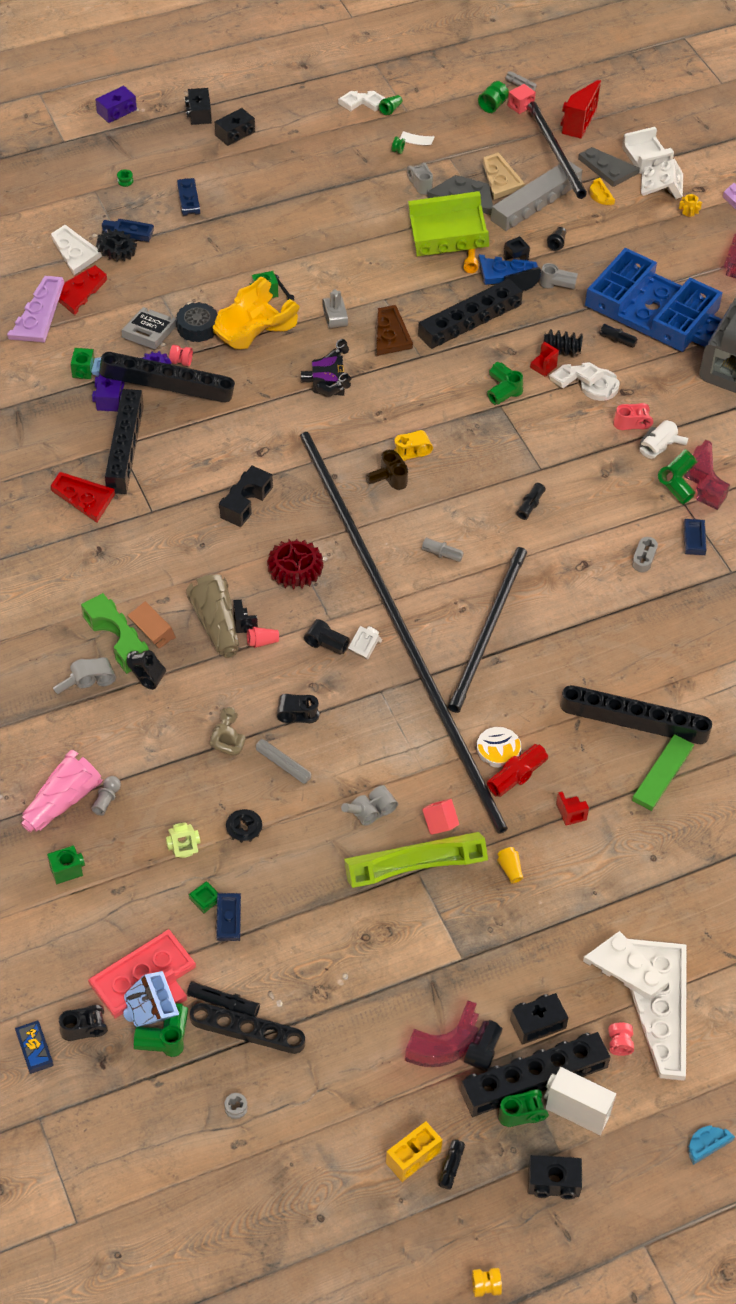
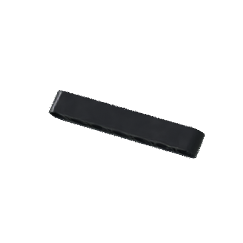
M105 352L101 356L99 373L105 378L219 402H229L233 396L235 382L228 376L114 352Z
M574 685L566 686L562 691L560 707L568 714L672 738L675 734L695 744L706 743L711 733L712 721L703 715Z

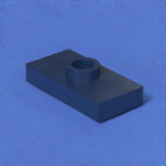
M217 893L216 941H240L241 893Z

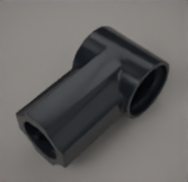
M316 619L304 635L305 642L311 647L318 648L322 646L340 655L345 653L350 642L349 637L331 630L330 626L320 619Z
M483 1020L475 1041L469 1045L464 1063L487 1072L491 1066L495 1054L494 1050L503 1030L497 1022Z

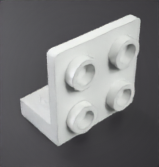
M675 159L665 161L662 164L642 171L641 194L643 196L668 188L669 193H673L675 199L683 197V172Z

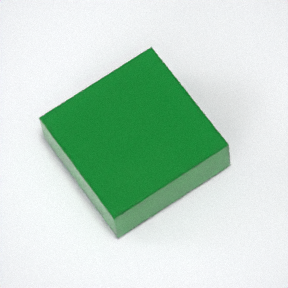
M206 881L189 894V899L204 914L217 904L218 892Z

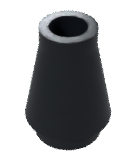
M558 227L547 238V245L551 250L558 251L564 247L565 235L567 233L565 228Z

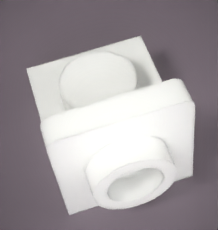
M360 626L348 649L369 659L377 642L380 644L382 642L381 637L378 635L379 631L370 626L367 629Z

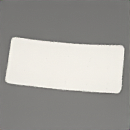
M404 131L400 139L404 138L405 142L417 145H431L434 140V136H419Z

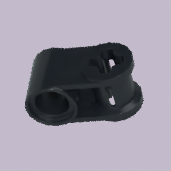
M146 650L143 653L131 651L127 656V665L139 679V682L145 688L156 689L166 673V668L160 663L154 652Z
M282 694L278 699L276 717L283 723H314L320 716L317 709L319 706L318 699L313 695Z
M91 1005L86 1008L63 1012L59 1017L61 1037L66 1041H75L90 1037H100L106 1034L108 1028L104 1024L103 1019L104 1007L101 1005ZM68 1024H75L72 1028L65 1027Z

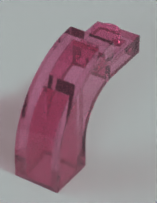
M467 1001L458 1025L449 1033L431 1035L414 1029L405 1051V1061L424 1067H440L454 1063L466 1055L469 1045L475 1041L478 1033V1027H476L479 1014L476 1013L477 1003Z

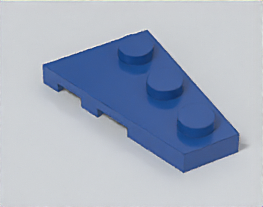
M479 254L478 256L485 285L498 284L505 281L504 276L538 267L537 262L519 259L505 261L502 260V257L495 256V259L485 258V255Z

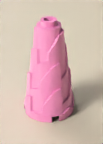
M70 750L65 755V758L50 775L35 799L22 813L23 821L21 825L28 832L31 833L33 830L35 832L41 831L55 817L64 813L103 782L99 772L84 757L79 761L75 758L79 753Z

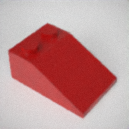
M596 80L570 96L568 102H564L562 108L564 116L561 120V126H563L562 134L582 139L598 108L601 80Z

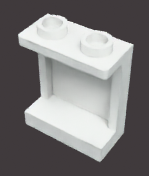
M656 127L624 134L622 149L634 166L640 168V174L649 167H654L673 159L674 151L671 148L664 149L656 138Z

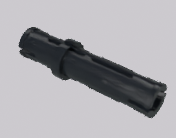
M191 981L187 990V996L197 998L231 1011L257 1017L259 1013L260 1003L241 998V995L236 993L234 995L194 981Z

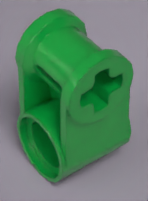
M531 1090L526 1093L505 1097L501 1102L498 1112L499 1122L503 1126L514 1127L527 1123L541 1122L548 1118V1111L544 1109L541 1100L542 1092L540 1090ZM512 1109L515 1111V1114H509L505 1110Z

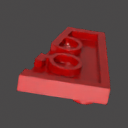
M96 265L90 267L64 283L58 302L73 315H76L78 308L87 303L88 297L96 293L107 281V274Z
M59 472L51 484L52 492L96 523H98L115 496V489L63 472Z

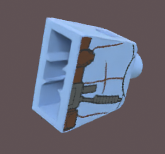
M163 971L145 974L124 995L127 1008L124 1010L123 1015L127 1021L133 1022L136 1027L153 1024L179 1015Z

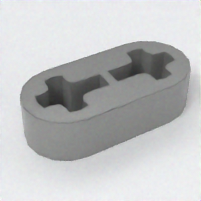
M644 537L639 541L632 563L636 571L643 573L651 568L658 545L654 538ZM646 546H650L648 551L645 550Z

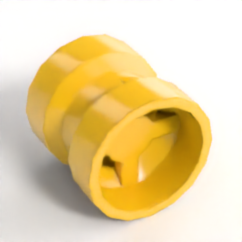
M490 1268L489 1271L485 1272L481 1269L472 1270L474 1297H483L487 1293H491L493 1296L502 1295L499 1268Z

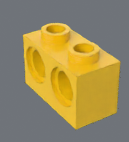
M425 1121L387 1151L386 1164L399 1180L404 1182L441 1153L443 1139Z

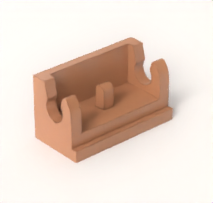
M146 601L127 615L158 648L176 638L171 626Z

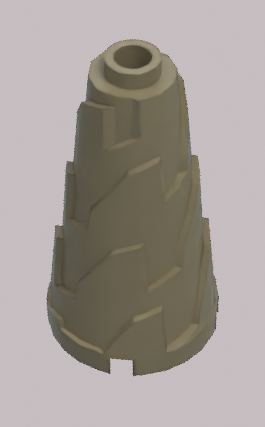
M221 575L201 577L197 579L198 585L193 587L191 583L187 587V598L193 605L216 651L225 658H231L236 655L239 642L235 631V621L227 580L225 577L222 579Z

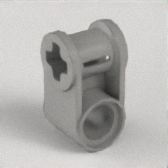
M424 162L419 166L407 167L408 178L417 192L427 195L428 191L433 188V174L427 164Z

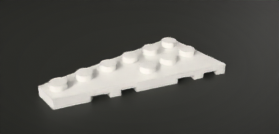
M628 939L669 982L664 990L650 1000L630 989L659 1078L685 1081L686 944Z

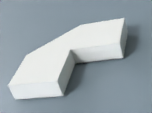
M350 91L338 99V104L349 111L354 110L361 104L376 111L379 109L380 101L385 97L375 91H368V93Z
M590 362L582 363L580 366L566 364L551 373L549 378L550 381L561 388L566 387L576 378L591 386L604 376V371Z

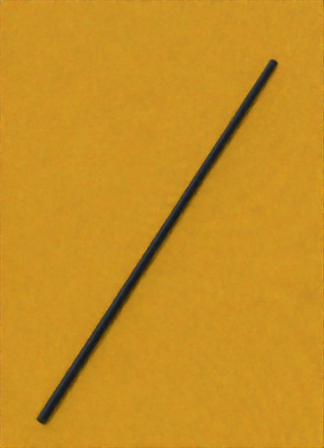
M303 432L300 438L497 833H504L508 829L311 435L309 432Z

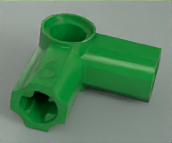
M502 362L493 364L489 370V375L499 384L487 391L490 402L498 405L511 396H520L524 391L523 374L519 371H512Z
M684 449L668 466L661 468L658 472L659 481L665 484L681 504L689 502L696 493L683 478L698 463L696 458L687 449ZM672 472V479L667 481L668 473Z
M175 1003L179 1015L166 1019L163 1029L137 1027L134 1033V1050L164 1052L169 1057L180 1055L184 1050L188 1007Z

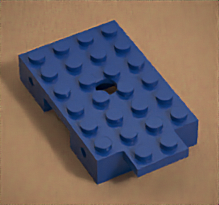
M627 248L620 252L587 289L585 306L682 352L692 341L706 347L722 320L714 315L720 308L723 292L693 278H689L681 286L656 274V261ZM654 302L659 305V308L651 310L645 304L651 305Z

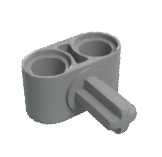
M333 289V292H330V298H323L322 300L323 311L329 329L348 326L347 312L341 292Z

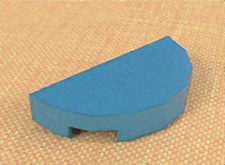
M711 1125L700 1128L693 1134L689 1144V1157L693 1165L734 1141L735 1136L727 1129L723 1130Z

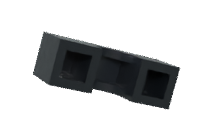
M251 465L247 472H243L238 483L231 487L229 494L221 499L219 503L220 518L242 527L252 515L251 500L247 498H257L263 501L273 488V474Z

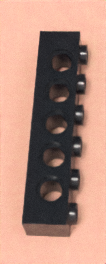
M510 279L502 281L420 321L418 324V337L430 349L440 346L519 307L522 304L523 291Z
M122 389L105 473L106 487L115 489V494H127L144 407L142 390Z
M598 1032L593 1034L584 1033L576 1040L570 1042L562 1041L554 1048L548 1050L540 1049L534 1052L532 1056L515 1058L507 1065L501 1067L499 1065L493 1066L487 1072L479 1075L471 1074L462 1080L460 1092L471 1116L475 1117L500 1108L502 1100L507 1096L522 1094L531 1090L546 1091L548 1089L546 1086L552 1073L557 1075L560 1067L584 1077L608 1068L611 1057ZM580 1053L584 1055V1058H578L574 1054ZM552 1062H560L562 1066H555ZM529 1070H537L540 1074H531ZM514 1078L517 1080V1082L510 1083L506 1079ZM491 1086L494 1088V1091H486L483 1087Z

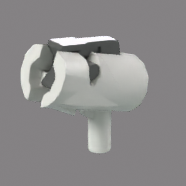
M666 420L658 427H651L640 442V452L643 456L654 459L658 454L666 450L668 444L677 443L687 446L688 438L678 436L676 424Z

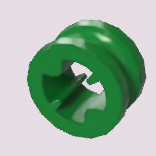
M396 136L392 143V152L398 151V154H402L405 147V139H399Z
M124 169L117 173V181L120 186L128 187L133 184V173L130 170Z

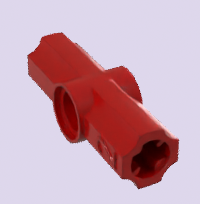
M534 744L519 757L516 755L511 757L505 763L503 769L487 781L490 792L495 797H501L515 785H522L528 781L533 771L548 760L549 755L546 753L545 748L540 744Z

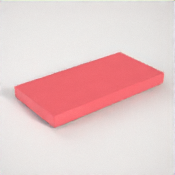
M168 929L88 979V982L116 1019L127 1008L124 999L125 993L142 976L160 971L166 973L173 969L177 980L196 968V963Z

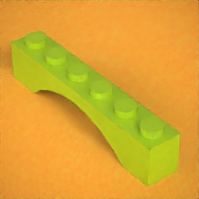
M479 832L346 858L344 863L347 881L352 888L375 884L391 876L413 870L447 865H468L487 861L488 855L485 838Z

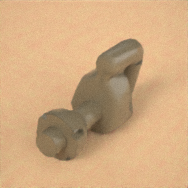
M227 707V709L221 710L220 719L222 723L214 727L210 746L214 749L233 756L238 755L242 751L246 740L244 735L237 734L235 729L230 727V724L234 723L238 717L234 708Z

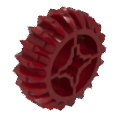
M288 538L287 543L281 541L279 546L274 545L267 559L268 572L272 580H276L278 585L283 584L285 589L288 586H292L293 590L297 586L303 589L304 585L310 587L312 582H317L318 577H321L324 564L322 553H320L318 547H314L313 542L307 544L306 540L299 542L297 538L295 541H291Z

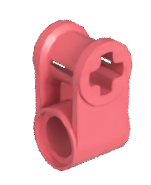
M648 404L619 405L616 409L613 425L619 430L650 428L653 425V418L649 415L650 408Z

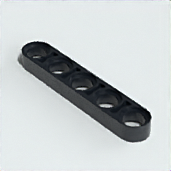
M197 1003L190 1009L191 1023L200 1029L291 1054L300 1053L305 1047L304 1033L294 1027L206 1003ZM198 1011H205L208 1014L204 1020H197L194 1015ZM222 1017H227L231 1020V1023L226 1027L218 1025L217 1021ZM250 1023L254 1026V1030L251 1033H244L241 1031V1026ZM267 1030H275L278 1035L275 1039L269 1040L265 1038L264 1033ZM292 1036H297L301 1039V1043L297 1046H291L287 1040Z

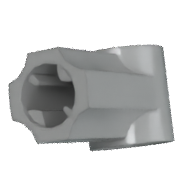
M546 263L542 266L539 284L544 288H553L556 285L574 289L578 273L559 270L555 264Z

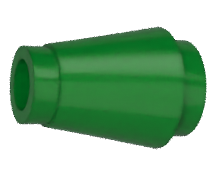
M396 95L382 99L379 103L380 112L384 115H391L402 104V97Z

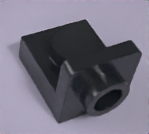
M242 599L233 600L236 633H247L248 629L258 627L257 615L248 616L247 607L243 608Z

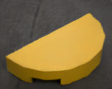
M595 179L590 186V197L597 203L614 205L615 199L602 179Z

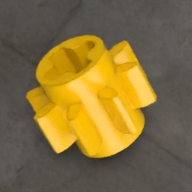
M694 194L682 197L679 203V209H683L682 214L687 217L699 214L702 202L698 201V197Z

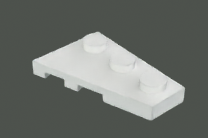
M66 225L51 233L53 242L73 275L102 257L101 252H98L95 246Z
M620 931L584 956L583 962L590 966L593 964L600 968L602 973L609 977L611 975L624 982L626 987L649 1000L664 990L669 983Z

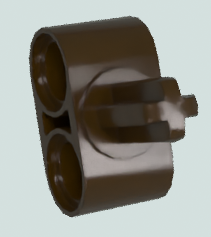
M385 450L381 454V469L367 473L366 478L369 484L386 479L392 488L401 490L406 488L408 484V467L395 450Z

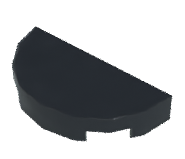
M536 267L504 276L505 280H512L522 291L533 288L539 281L541 268Z

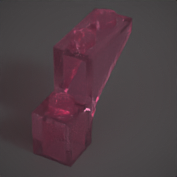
M705 439L701 446L698 445L693 453L698 463L684 477L698 484L696 487V491H698L697 501L718 510L727 498L730 484L721 480L713 470L712 443Z

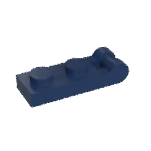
M195 178L178 179L177 186L182 216H188L189 213L200 214Z

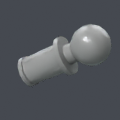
M115 776L107 777L103 782L104 788H100L98 791L99 795L91 807L92 811L97 815L103 816L110 802L116 797L114 793L120 790L121 782Z

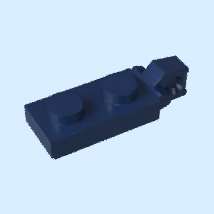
M118 218L117 221L103 220L102 231L107 233L108 229L112 232L117 229L120 232L124 231L125 235L130 234V238L150 242L154 225Z

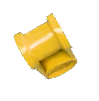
M423 430L400 434L394 440L396 445L394 450L403 461L424 457L433 451V445Z

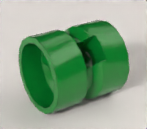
M500 81L492 82L478 97L481 109L487 113L495 112L508 99V88Z

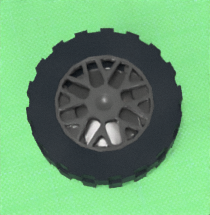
M193 302L184 305L183 308L181 307L176 317L177 331L180 336L190 342L212 339L216 335L213 331L218 315L216 309L201 302Z

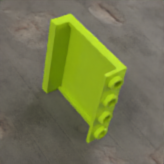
M480 191L408 201L417 256L489 247V231L486 229Z

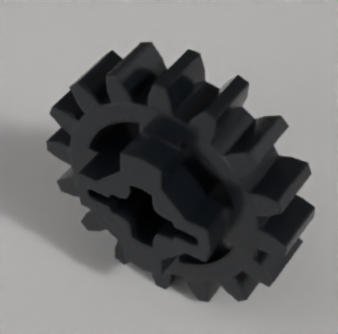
M108 229L107 233L102 231L101 235H98L96 247H98V252H103V257L109 256V260L115 259L118 261L122 259L125 261L126 258L131 259L135 255L137 243H135L134 238H130V234L125 235L124 231L120 232L115 229L112 232Z

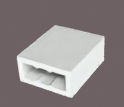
M560 1067L557 1075L552 1073L546 1087L548 1089L544 1096L547 1099L546 1109L601 1136L611 1115L616 1093Z

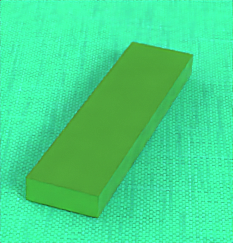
M674 734L634 794L632 801L652 811L693 750L694 744Z

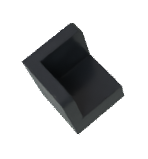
M520 236L505 242L503 254L505 261L511 258L529 261L530 246Z

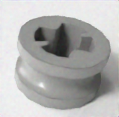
M232 1093L225 1099V1112L230 1118L240 1119L247 1113V1100L244 1095ZM236 1102H240V1107H237L236 1110H232V1105H235Z

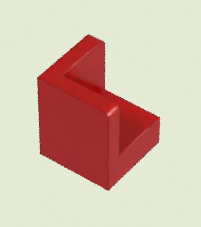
M543 342L540 355L531 362L530 368L546 377L557 367L559 350Z
M563 791L558 792L556 805L565 826L586 821L589 812L587 802H580L577 796L566 799Z

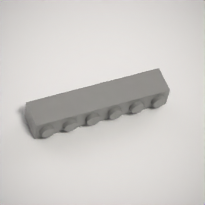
M569 161L571 167L573 168L575 174L581 182L582 169H580L575 164ZM560 164L493 205L491 221L507 231L572 190V185Z

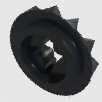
M237 810L226 821L227 834L231 836L232 840L236 839L241 843L247 840L251 842L253 838L259 837L262 830V820L252 810ZM241 821L248 826V831H244L241 828Z

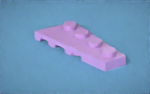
M44 276L33 293L32 301L26 304L23 315L17 318L15 327L8 332L9 340L45 342L64 285L63 277Z

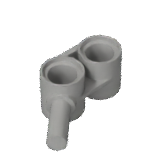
M107 658L80 659L70 666L72 672L70 677L53 687L57 694H60L74 684L79 688H88L95 681H97L99 686L105 687L111 685L116 680V676Z
M381 785L370 793L369 799L365 795L359 796L351 804H342L341 810L346 813H353L362 825L367 826L382 816L392 813L397 808L398 802L386 786Z

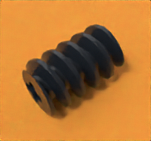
M550 329L548 334L545 332L543 342L558 349V355L564 350L565 356H568L570 351H572L573 357H576L578 352L581 354L583 334L580 333L579 337L576 338L573 332L568 337V332L565 331L563 336H561L560 330H557L556 334L553 335V330Z

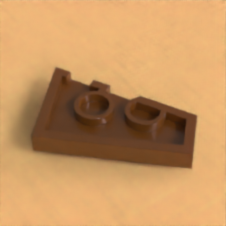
M392 305L378 308L376 356L413 349V342L397 306Z

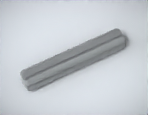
M261 739L256 744L258 752L300 782L306 784L311 779L310 771L266 740Z

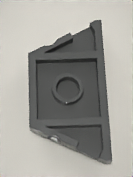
M454 175L428 191V198L480 191L483 213L491 215L493 203L489 184Z

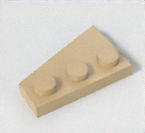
M499 152L483 157L484 169L494 200L512 194L525 186L522 179Z

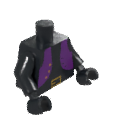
M339 339L336 342L337 349H333L329 354L320 359H314L312 361V371H301V383L313 382L314 393L323 394L328 397L333 395L344 396L345 389L350 388L351 383L349 381L352 378L348 373H344L343 355L340 354L349 352L345 339Z

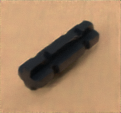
M454 1139L451 1142L450 1152H448L443 1172L439 1179V1186L441 1188L450 1190L453 1186L454 1177L456 1176L461 1155H463L465 1143Z

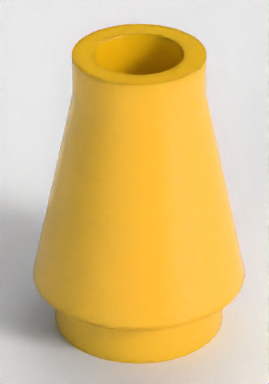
M508 847L497 853V861L509 878L510 883L513 884L523 880L519 852L515 851L514 847Z

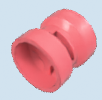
M172 345L169 354L171 364L181 363L183 366L189 367L192 362L193 349Z
M621 1022L611 1024L608 1028L609 1037L611 1038L609 1043L610 1053L617 1056L632 1054L634 1052V1042L631 1040L633 1026Z

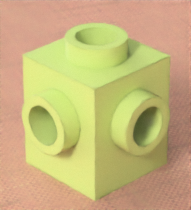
M178 823L173 825V828L168 829L169 836L166 837L168 851L172 850L175 857L186 858L192 856L193 853H198L197 844H200L198 830L194 831L191 824ZM186 837L184 841L178 840V838Z

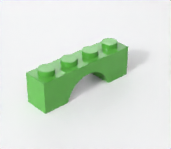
M104 593L82 603L83 618L93 631L106 630L119 637V641L114 646L115 660L126 674L131 672L132 670L127 665L128 654L131 651L143 653L149 650L147 644L139 640L136 630L133 627H129L123 613H118L113 600H108Z

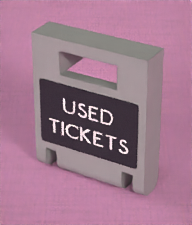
M143 307L122 329V338L156 349L175 329L177 321L175 318L171 319L170 316L153 310L148 311L147 308ZM136 330L149 334L150 336L148 337L136 332Z

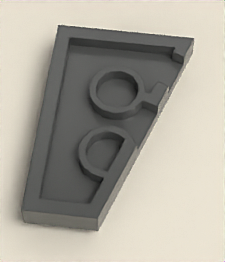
M593 147L579 153L578 160L612 187L639 174L640 171L639 167Z

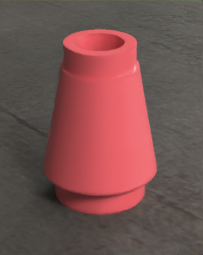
M252 627V629L247 630L248 646L257 648L279 642L278 630Z

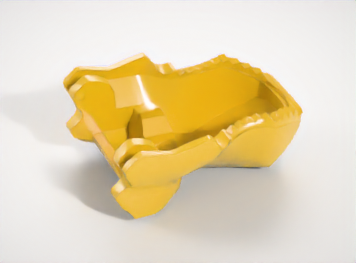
M259 277L251 285L239 289L232 305L219 310L213 331L235 349H248L253 340L264 330L287 331L295 327L298 320L297 312L300 306L295 301L289 299L283 304L281 313L268 304L273 297V294L269 292L271 283L264 277Z

